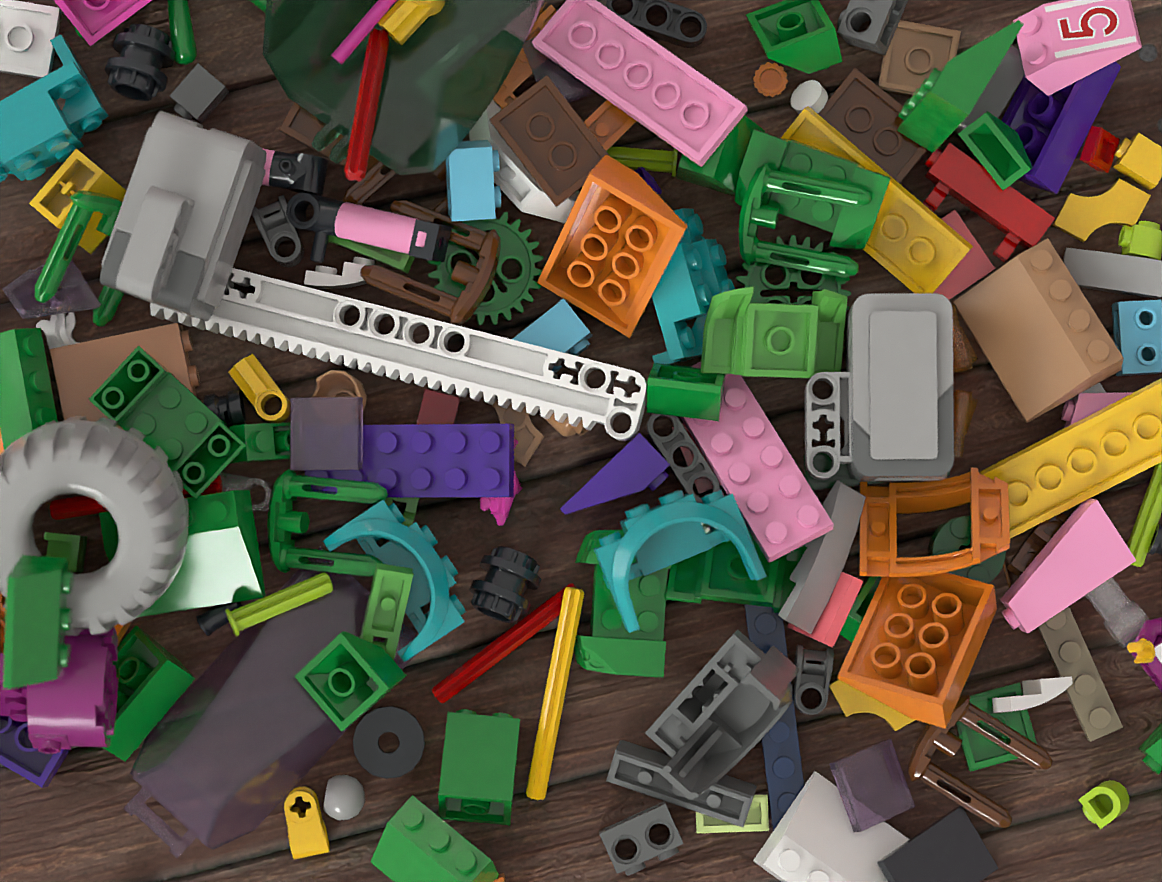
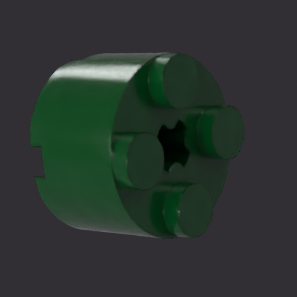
M971 516L955 517L939 525L930 538L928 555L936 556L957 552L960 546L971 544ZM1006 550L978 564L947 573L990 583L1000 573L1004 565Z

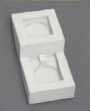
M1072 676L1022 681L1023 696L992 698L993 713L1024 710L1043 704L1073 684Z

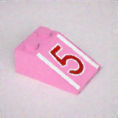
M1060 0L1043 4L1013 20V22L1018 20L1024 24L1017 35V41L1025 78L1047 96L1142 48L1131 0Z

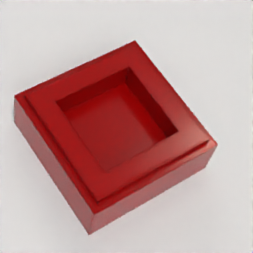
M1091 126L1079 160L1097 171L1108 173L1120 139L1101 127Z

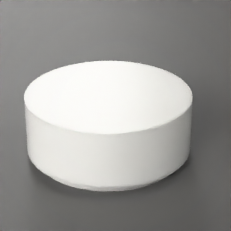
M806 81L794 90L790 100L791 106L798 114L807 106L816 113H819L827 103L828 93L818 81Z

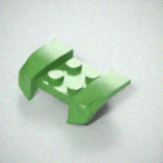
M753 286L722 292L712 297L704 323L701 360L702 373H724L752 377L811 378L816 373L841 372L847 296L823 289L822 291H813L811 304L750 302L754 290Z

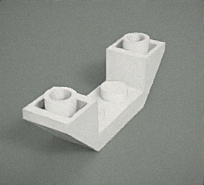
M487 96L469 116L467 121L470 141L488 140L492 145V150H498L500 169L499 172H494V183L500 186V189L522 212L565 223L580 192L577 191L558 207L554 206L489 122V119L502 109L490 96Z

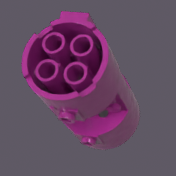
M114 626L108 632L92 635L90 629H83L77 636L65 635V644H70L71 646L70 662L68 667H63L56 680L13 689L3 688L4 653H0V716H10V719L15 721H27L28 737L33 748H38V751L42 753L56 754L61 749H71V746L110 747V738H107L106 735H114L118 702V677H116V666L112 665V661H117L118 636Z

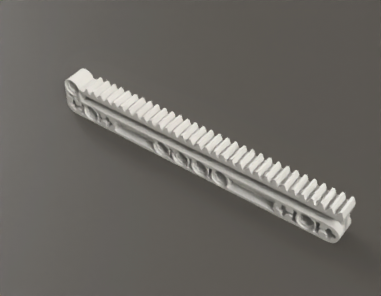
M232 268L219 307H215L208 321H203L153 303L150 304L152 316L162 320L165 318L173 323L179 322L189 327L192 325L200 330H205L206 328V330L216 334L220 331L225 336H234L243 341L247 339L255 344L261 342V344L270 348L275 345V348L285 352L289 348V351L294 354L300 355L303 352V355L312 359L316 355L318 359L324 362L330 359L332 363L339 366L344 362V365L351 369H355L358 365V369L366 373L372 368V373L383 376L386 372V376L394 380L400 375V380L409 384L414 378V383L421 387H424L428 381L429 388L437 391L442 385V391L448 394H452L456 388L457 395L465 398L470 392V398L475 401H479L484 395V402L493 405L498 399V405L506 409L512 402V408L515 411L521 412L526 406L527 413L533 416L540 409V414L543 418L549 419L554 413L555 420L563 423L568 416L569 424L577 427L582 420L583 427L587 430H591L595 423L604 424L609 435L619 441H628L637 435L647 402V381L640 373L633 370ZM234 283L245 287L252 285L255 287L254 294L248 293L246 295L239 290L233 289ZM353 307L358 308L360 312L358 322L347 326L344 322L346 311ZM392 316L395 321L393 331L382 335L378 329L380 320L384 317ZM427 325L430 331L428 339L421 344L415 343L413 339L414 330L418 326ZM455 334H462L465 340L463 348L456 353L450 352L447 347L449 338ZM562 361H565L564 364L568 369L579 372L578 385H574L577 379L571 375L562 374L560 379H557V374L552 371L553 367L560 366ZM594 370H602L606 376L604 385L597 389L590 388L587 384L589 373ZM614 373L619 374L616 377L619 383L630 384L632 379H636L635 383L641 388L640 392H633L631 398H628L625 390L614 387V394H609L614 385ZM620 414H627L632 420L630 429L623 434L616 433L613 429L614 418Z

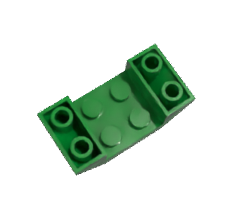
M139 345L88 399L105 416L117 421L116 425H119L125 431L134 428L145 435L143 441L153 450L159 446L168 456L167 465L172 472L177 470L183 482V488L195 499L209 487L247 446L213 411Z

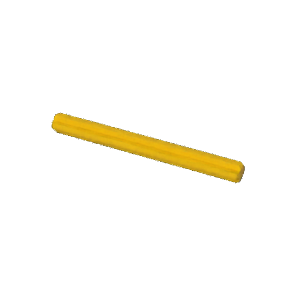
M566 587L564 589L526 788V795L531 799L544 800L546 797L584 599V591L579 588Z

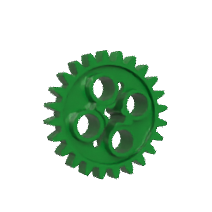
M504 212L499 220L461 221L488 233L494 229L501 240L500 256L495 277L504 284L507 291L502 293L494 280L492 281L490 286L492 290L491 299L488 302H482L473 313V315H476V322L479 326L482 325L485 316H489L492 325L497 324L498 314H501L506 321L511 320V308L521 314L524 309L520 301L523 300L529 303L534 301L528 290H539L541 287L537 282L533 281V277L540 276L542 270L534 268V264L544 258L532 253V250L539 245V242L528 243L526 239L532 232L531 229L520 233L518 228L521 220L517 219L511 225L508 224L507 212ZM454 229L451 230L452 232H455V233L460 234V235H462V236H465V237H468V236H469V235L464 234V233H462V232H459V231H457V230H454ZM449 241L444 262L427 260L428 264L436 266V271L429 273L427 278L438 279L439 284L434 287L435 289L459 298L462 290L465 291L466 286L452 280L451 259L455 255H462L468 259L469 264L476 266L478 260L464 246ZM511 260L518 264L520 273L516 279L510 280L503 276L501 267L504 261Z
M791 235L788 243L789 246L821 252L823 249L822 242L815 249L810 248V237H806L802 245H797L795 235ZM780 236L776 237L775 243L784 245ZM773 253L774 255L809 261L805 258ZM757 261L751 266L743 262L741 267L748 275L737 276L735 280L744 285V288L754 286L750 302L811 303L812 296H799L795 303H791L788 296L762 297L760 295L762 290L784 292L788 290L790 285H795V291L797 292L822 291L826 289L847 297L851 296L850 291L841 289V285L850 280L849 277L842 278L819 273V282L816 285H807L801 279V270ZM772 266L780 268L784 274L783 282L779 285L768 283L765 279V270Z

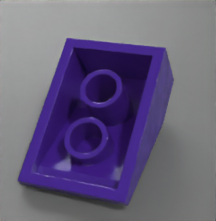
M639 433L565 503L560 510L567 515L642 492L647 486L654 491L669 476L664 470L670 464Z

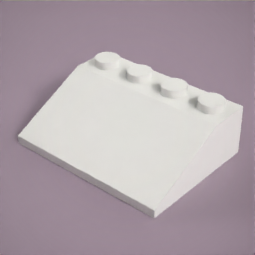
M814 771L753 861L781 882H888L877 862L909 839Z

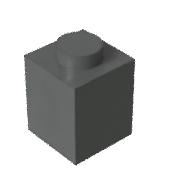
M198 63L171 93L170 97L177 103L173 109L181 117L188 120L194 118L202 124L227 96L229 91Z

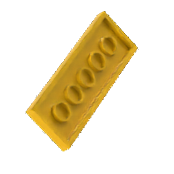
M809 106L803 109L781 137V139L795 140L859 163L860 166L865 167V169L891 178L874 227L863 250L913 293H934L973 247Z
M1162 378L979 472L994 480L995 476L1008 483L1010 539L1162 462Z

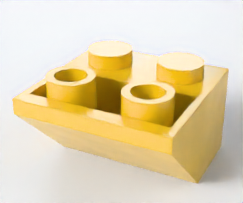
M76 148L29 204L61 230L73 204L70 198L72 194L78 191L101 193L123 202L127 190ZM98 211L92 214L78 244L91 255L108 236L96 230L103 213Z

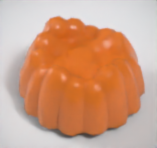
M770 62L761 65L759 70L755 71V76L753 77L754 86L758 89V92L763 93L764 96L771 97L781 94L788 83L784 67L778 66L777 63L771 64Z

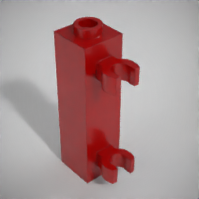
M948 143L943 150L938 147L925 163L930 169L924 177L936 185L923 204L934 212L947 194H950L1006 234L992 253L1002 262H1005L1010 257L1018 244L1027 250L1037 245L1055 219L1011 186L1002 190L982 165L951 143Z

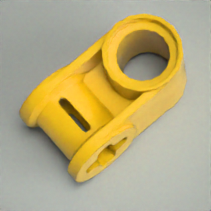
M298 786L292 789L284 803V811L293 859L330 852L325 822L322 819L316 792L306 786ZM298 796H302L304 802L310 801L305 813H301L299 807L293 808L292 806L295 804Z

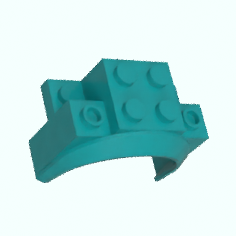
M61 34L51 39L50 42L63 66L0 101V182L7 178V174H14L21 181L24 179L32 180L41 176L46 171L45 168L57 162H65L76 148L80 149L84 146L81 141L83 134L95 130L102 124L103 119L109 117L71 46ZM59 98L66 99L62 111L56 101Z
M682 490L671 492L658 498L661 505L650 509L648 504H642L625 511L627 518L619 521L625 534L624 537L621 538L618 531L599 539L601 546L593 550L604 574L602 576L607 589L611 591L627 632L630 633L640 629L629 595V580L648 575L697 555L724 541L731 540L735 545L750 580L756 578L757 581L766 577L733 494L724 496L722 490H718L701 497L702 504L696 503L693 494L684 495ZM702 523L709 525L711 531L705 533Z

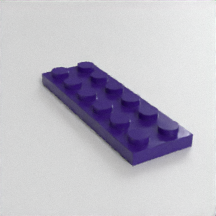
M514 424L305 426V476L375 482L386 488L387 498L514 497ZM311 485L313 490L337 492L336 487Z

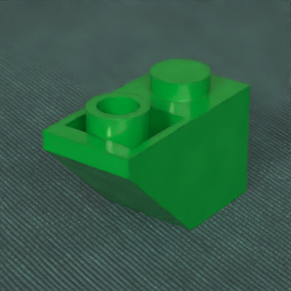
M300 422L243 424L229 427L247 445L230 464L304 458Z

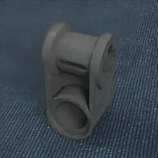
M281 195L278 201L259 209L255 206L252 210V215L271 256L278 264L289 268L298 265L302 261L305 250L297 228L287 218L286 207L288 202L285 196ZM284 241H293L296 245L295 252L289 257H280L278 255L280 244Z
M797 644L794 664L800 671L794 677L793 702L795 708L800 713L814 715L822 712L826 707L829 682L833 669V648L821 651L804 649L803 645ZM806 660L819 661L821 665L806 663ZM807 688H812L819 694V703L813 709H807L801 703V694Z

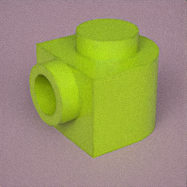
M1139 221L1138 225H1123L1118 241L1119 246L1123 247L1121 255L1161 260L1162 231L1160 230V224L1150 221Z
M1109 780L1102 782L1078 800L1083 805L1082 810L1085 816L1102 829L1126 811L1129 805V794L1122 784Z

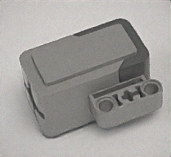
M160 111L155 117L152 127H149L108 242L101 263L100 283L141 300L208 321L215 307L218 308L261 188L266 172L264 169L266 151L250 140L215 128L207 130L200 123Z
M937 293L864 294L856 299L846 315V372L816 373L805 386L806 471L814 479L826 480L837 472L840 464H847V471L850 476L856 481L926 482L944 480L947 478V473L952 468L954 462L953 386H951L953 384L952 305L947 297ZM825 381L831 386L832 394L828 399L822 400L814 396L812 386L815 382ZM820 417L825 418L826 424L832 425V429H828L825 433V443L832 441L833 448L825 445L812 448V442L818 443L820 441V431L813 429L812 426L819 421ZM840 418L844 421V447L841 450ZM825 453L830 456L832 468L829 472L821 473L814 468L813 457L816 454Z

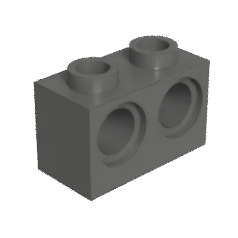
M850 0L847 9H844L839 16L837 33L847 44L886 55L908 0ZM871 21L867 30L859 32V28L864 22Z
M665 801L599 830V835L617 874L625 871L626 876L646 868L644 862L658 856L659 861L679 853L677 847L684 844ZM661 823L669 828V836L665 841L654 842L650 839L648 835L649 830L654 824ZM628 838L635 842L637 847L632 856L622 857L616 852V844L621 839Z

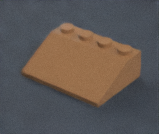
M1048 238L1015 256L953 302L1026 423L1122 370L1124 359Z

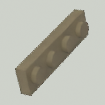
M1068 606L1037 627L1059 678L1072 676L1073 684L1065 691L1087 740L1091 742L1123 728Z

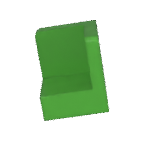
M45 532L44 539L48 540L46 557L68 558V571L83 572L87 536Z

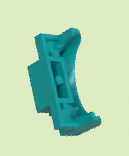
M685 208L675 210L674 212L688 227L652 295L667 351L652 356L654 363L672 365L701 357L704 323L712 297L722 292L735 290L734 284L731 279H728L724 267L727 260L723 247L717 244L716 239H705L701 236L704 230L699 215L695 214L693 209ZM696 318L692 329L686 326L685 321Z
M382 500L332 533L323 543L331 552L340 545L356 539L366 555H374L384 564L413 568V579L405 613L419 634L412 642L397 652L404 663L464 623L465 621L461 615L466 613V610L455 594L449 597V588L456 584L453 577L458 572L447 555L440 559L433 546L438 542L427 525L420 528L416 522L409 527L401 524L406 520L394 502L387 506L385 501ZM382 538L390 540L380 548L376 543ZM430 602V610L423 614L420 608Z

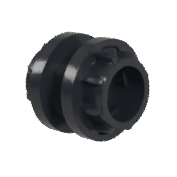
M131 24L129 28L124 29V32L116 34L113 48L120 54V57L109 58L105 66V72L109 76L108 83L116 93L138 101H150L152 97L157 96L158 92H163L166 89L168 77L161 71V68H169L173 66L176 53L172 49L170 37L163 31L144 24Z
M498 546V548L492 550L491 555H484L482 557L480 567L487 571L484 581H472L469 588L470 592L474 594L471 604L484 615L505 623H513L518 621L520 614H528L531 603L524 598L527 589H538L541 583V578L537 575L540 567L532 557L512 548Z

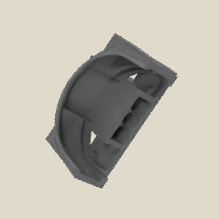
M737 629L645 732L646 735L672 757L659 773L687 799L692 800L700 796L727 774L787 711L792 703V685L790 682L800 669L775 646H772L766 653H763Z

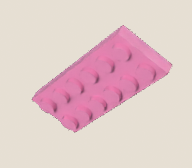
M566 0L532 41L535 49L700 167L705 164L748 111L746 105L597 0Z
M701 362L691 367L701 368ZM726 374L719 421L680 417L725 492L734 495L747 528L769 563L833 530V522L741 375Z

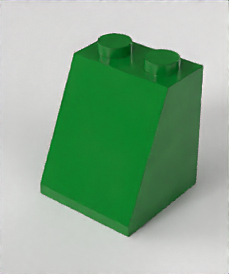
M744 115L702 167L682 154L675 178L735 197L739 172L753 130L756 129L765 132V130Z
M467 709L457 710L456 713L448 712L438 794L439 817L441 819L500 825L511 824L520 719L513 718L512 715L506 713H494L492 716L477 715L476 712Z

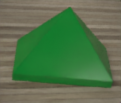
M988 111L958 134L1002 190H1005L1032 169L1018 132Z

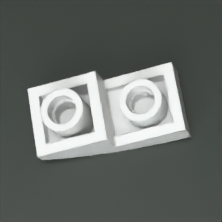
M354 257L353 263L344 262L342 276L337 275L336 268L316 266L315 271L306 270L304 285L317 289H341L366 284L365 280L360 276L361 268L365 265H375V260Z

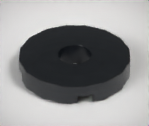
M395 706L379 707L366 714L356 726L353 737L354 754L361 767L374 776L385 779L401 777L413 770L422 758L425 748L424 730L417 718L406 709ZM392 732L398 736L400 744L396 751L385 752L381 749L379 738L383 733Z

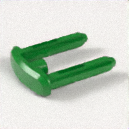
M768 164L758 167L745 193L739 220V248L741 257L746 264L751 266L753 262L757 261L842 278L856 275L859 271V265L848 256L759 240L757 237L758 226L776 229L779 217V207L762 204L763 195L766 191L857 208L868 205L871 202L870 192L857 185L771 170ZM785 182L821 189V191L789 186ZM773 253L805 258L809 261L774 255Z
M78 191L70 196L73 202L72 207L35 284V299L39 303H46L55 296L92 214L96 211L103 213L96 230L111 237L122 201L90 191ZM107 286L103 287L93 309V323L96 326L103 327L113 319L124 293Z
M293 469L283 472L274 483L267 519L268 544L273 564L283 573H287L291 568L317 572L374 576L376 563L384 564L374 555L338 551L329 552L328 550L295 547V539H291V532L306 533L310 520L307 512L292 511L293 501L297 500V497L377 504L387 498L386 488L375 482L296 475ZM311 485L336 487L337 492L313 490ZM308 557L331 559L334 561V564L310 562Z

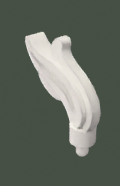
M53 296L49 300L51 303L50 321L41 320L36 324V328L41 327V330L45 332L50 349L77 344L78 342L72 338L76 325L74 310L68 307V315L66 316L63 303Z

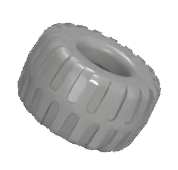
M86 416L69 417L62 422L52 421L21 436L0 454V593L5 598L7 577L21 556H42L34 543L32 526L36 511L43 502L56 495L78 493L92 497L109 510L117 524L119 544L116 555L109 564L93 573L74 574L73 590L71 594H67L66 608H72L70 631H65L67 636H77L83 629H90L92 635L108 632L118 623L125 625L137 618L170 586L182 564L186 551L189 506L188 500L183 497V482L177 470L173 472L167 465L168 456L159 446L153 450L143 441L145 437L143 433L134 428L124 431L116 427L117 421L101 417L97 421H87Z

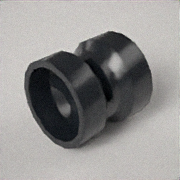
M240 389L228 391L223 396H218L215 393L203 396L204 404L225 424L231 423L234 426L246 424L245 407Z

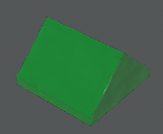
M654 363L647 381V413L719 421L726 374L702 373L701 368Z

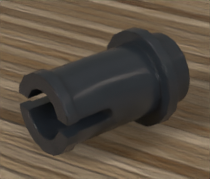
M240 601L216 605L203 614L196 616L197 622L204 633L210 636L214 631L229 623L225 609L229 608L230 611H233L243 605Z

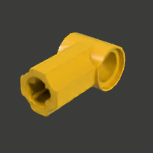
M398 0L381 18L378 24L388 32V35L395 42L402 46L429 16L436 15L442 10L445 0Z
M254 354L243 358L228 371L261 418L269 423H281L289 417L291 412L289 399L283 394ZM272 397L280 398L282 408L279 413L267 415L264 410L266 401Z

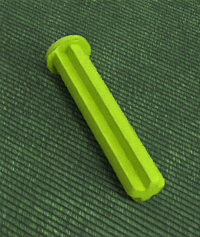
M611 146L606 151L611 158L632 170L643 167L646 171L670 172L673 177H676L678 150L675 148L674 151Z
M1162 462L1155 465L1127 547L1136 559L1131 565L1141 567L1144 564L1162 513Z
M323 572L233 611H230L229 608L225 609V613L235 636H239V631L331 593L333 591V584L329 575Z

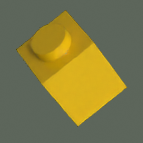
M1140 133L1133 136L1131 140L1125 137L1114 154L1119 159L1113 168L1147 190H1151L1157 186L1162 178V147Z

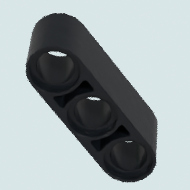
M607 0L606 7L615 13L612 5L617 0ZM627 0L632 5V10L625 15L617 14L645 35L684 48L697 47L703 42L706 35L707 23L701 13L664 0ZM654 10L661 11L665 15L666 21L660 26H653L647 21V14ZM688 21L694 22L699 26L700 33L692 38L686 37L681 32V25Z

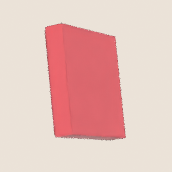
M841 572L833 593L812 633L809 634L791 623L787 627L833 648L863 581Z

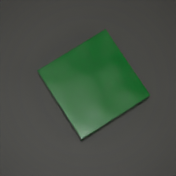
M1020 682L969 695L970 703L1037 744L1027 709L993 713L992 698L1023 696ZM982 720L978 721L1001 737L1009 738ZM957 721L955 723L958 736L962 739L961 746L968 771L971 772L1018 758L962 722Z

